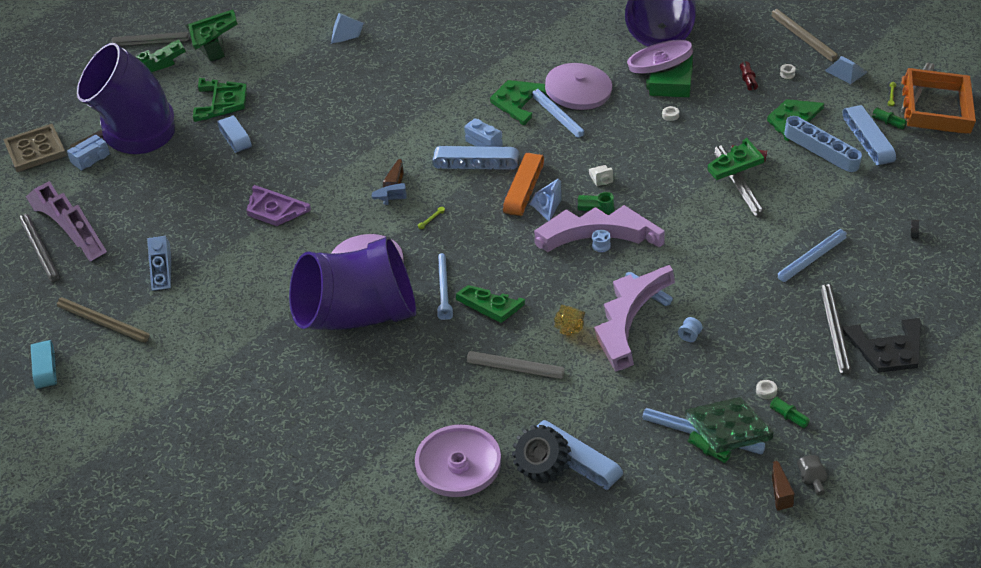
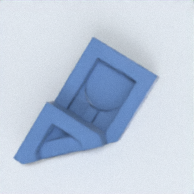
M405 183L378 189L372 192V199L383 200L385 205L389 204V200L407 199Z

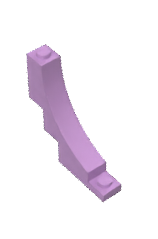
M50 181L35 188L26 196L34 211L44 212L54 219L69 235L76 246L81 247L89 261L107 252L79 205L72 207L65 194L58 195Z
M625 205L609 216L595 207L580 218L566 209L534 230L536 246L547 252L571 241L592 238V234L596 230H606L610 233L611 238L624 239L638 244L647 239L649 243L658 247L664 245L665 236L664 230Z

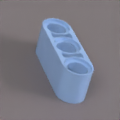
M234 115L217 121L220 132L235 153L252 147L248 134Z

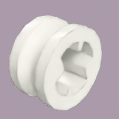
M784 64L780 68V76L784 79H791L795 76L796 68L791 64Z

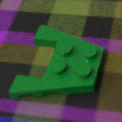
M199 78V92L214 91L212 106L194 108V122L245 109L246 84L229 81L225 84L219 83L218 80L214 79L210 82L206 81L205 78Z
M507 80L490 97V102L503 112L509 113L513 119L519 120L520 124L525 125L532 118V113L521 108L532 98V92L539 89L548 98L550 97L546 93L545 84Z

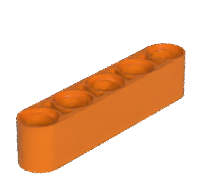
M525 153L503 205L504 214L523 215L521 213L525 211L528 203L526 201H529L533 192L531 190L534 189L543 168L544 155Z

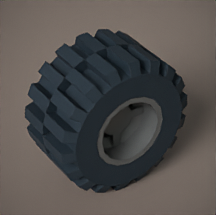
M535 425L530 426L531 430H523L524 434L517 436L518 443L513 444V448L516 449L512 452V457L516 458L513 460L514 465L518 467L519 472L535 482L549 483V479L554 482L557 480L556 476L562 477L565 474L562 472L564 468L568 470L569 465L567 461H571L572 457L568 453L571 452V448L567 445L568 441L553 428L539 425V427Z

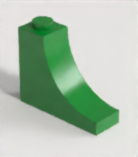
M693 55L672 70L651 73L650 80L646 82V90H649V96L690 97Z

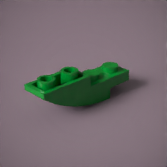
M178 39L153 54H150L149 50L136 57L151 72L174 65L175 63L172 59L185 53L186 50Z

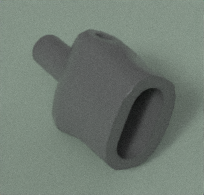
M809 455L800 458L797 464L801 472L802 482L804 484H813L817 495L825 494L822 483L827 480V472L821 464L819 456Z

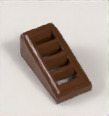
M398 159L383 181V187L402 183L404 175L402 159Z
M774 461L772 482L775 506L778 511L793 507L795 493L780 463Z

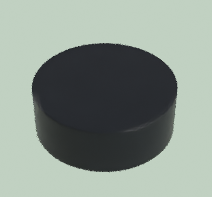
M919 220L911 221L912 239H919Z

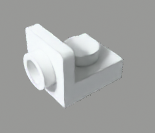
M606 165L589 169V174L596 186L607 185L613 182L612 168H607Z

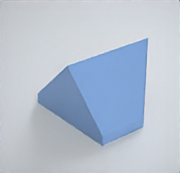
M338 13L333 28L331 44L358 38L364 23Z
M843 56L825 70L849 84H852L867 73L859 65Z
M557 179L536 192L529 203L548 221L551 220L561 201V181Z

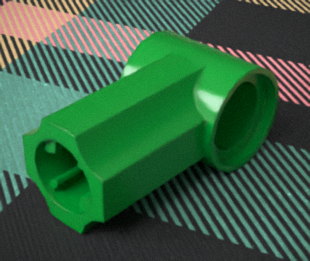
M602 192L598 196L579 195L578 211H590L596 207L609 216L615 212L613 194Z

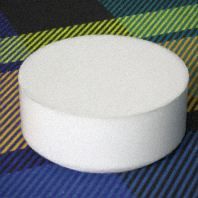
M672 106L664 108L662 111L663 119L667 121L677 120L679 118V109Z
M762 380L756 386V393L762 399H772L777 394V385L773 381Z

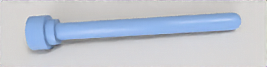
M441 253L438 256L441 304L437 308V316L441 320H446L453 317V308L448 304L446 256Z

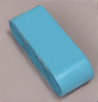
M51 340L31 344L32 375L36 389L57 385V382H55L57 381L56 368H54L56 367L55 354H53L55 352Z

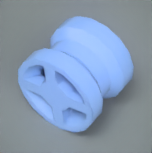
M596 230L593 232V250L606 252L610 249L611 235L608 231Z
M692 317L686 318L678 330L679 337L687 342H694L703 329L701 322Z

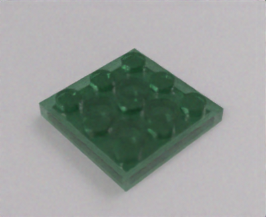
M741 397L685 410L686 419L716 453L773 439L774 432Z

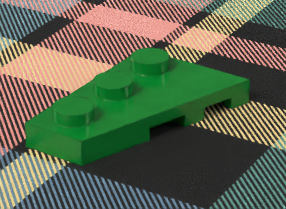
M232 9L188 24L194 49L197 50L238 25L234 10Z
M748 138L742 140L741 145H735L731 148V152L726 155L722 154L708 164V171L717 181L763 164L764 156Z
M470 285L456 293L457 301L500 323L525 305V299L523 298L514 300L510 299L507 294L502 293L498 296L491 294L490 290Z

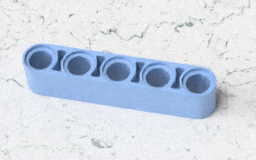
M862 105L844 108V120L847 121L846 123L850 129L854 131V135L864 149L869 152L868 154L876 163V166L895 162L896 153L894 148Z
M790 116L787 118L784 132L785 137L848 172H855L859 169L862 153L859 150L800 117Z
M439 146L434 151L432 164L437 169L441 167V169L511 168L514 170L518 166L519 151L514 147Z
M543 420L537 425V427L539 425L549 426L560 433L568 441L567 445L571 448V452L568 453L572 456L571 461H567V464L570 465L569 467L583 476L586 475V478L597 485L604 486L605 490H608L623 475V471L617 463L550 422Z

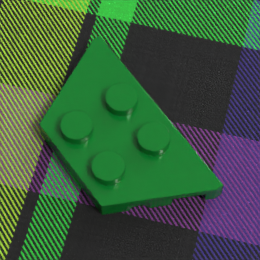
M786 99L768 115L767 121L775 127L778 133L781 132L785 141H789L790 139L784 135L787 118L797 116L810 122L824 109V103Z

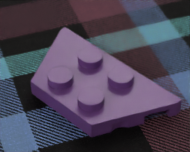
M254 185L252 187V196L249 199L250 203L247 207V215L279 226L309 212L311 207L308 203Z

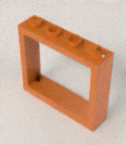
M913 68L907 69L906 75L902 76L901 84L904 85L902 95L905 96L903 107H906L904 118L907 119V126L957 133L972 132L976 119L970 76ZM913 86L959 91L962 117L915 111Z

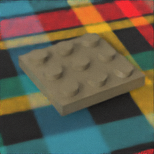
M53 124L3 139L16 172L67 156Z

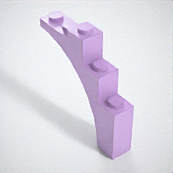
M670 265L636 279H633L630 274L613 281L617 299L604 304L606 317L609 321L594 328L597 340L615 372L634 365L632 353L628 346L630 326L639 309L649 298L675 283L673 269Z

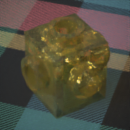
M561 304L560 310L554 318V327L560 329L559 333L571 336V333L578 334L584 326L583 319L586 312Z

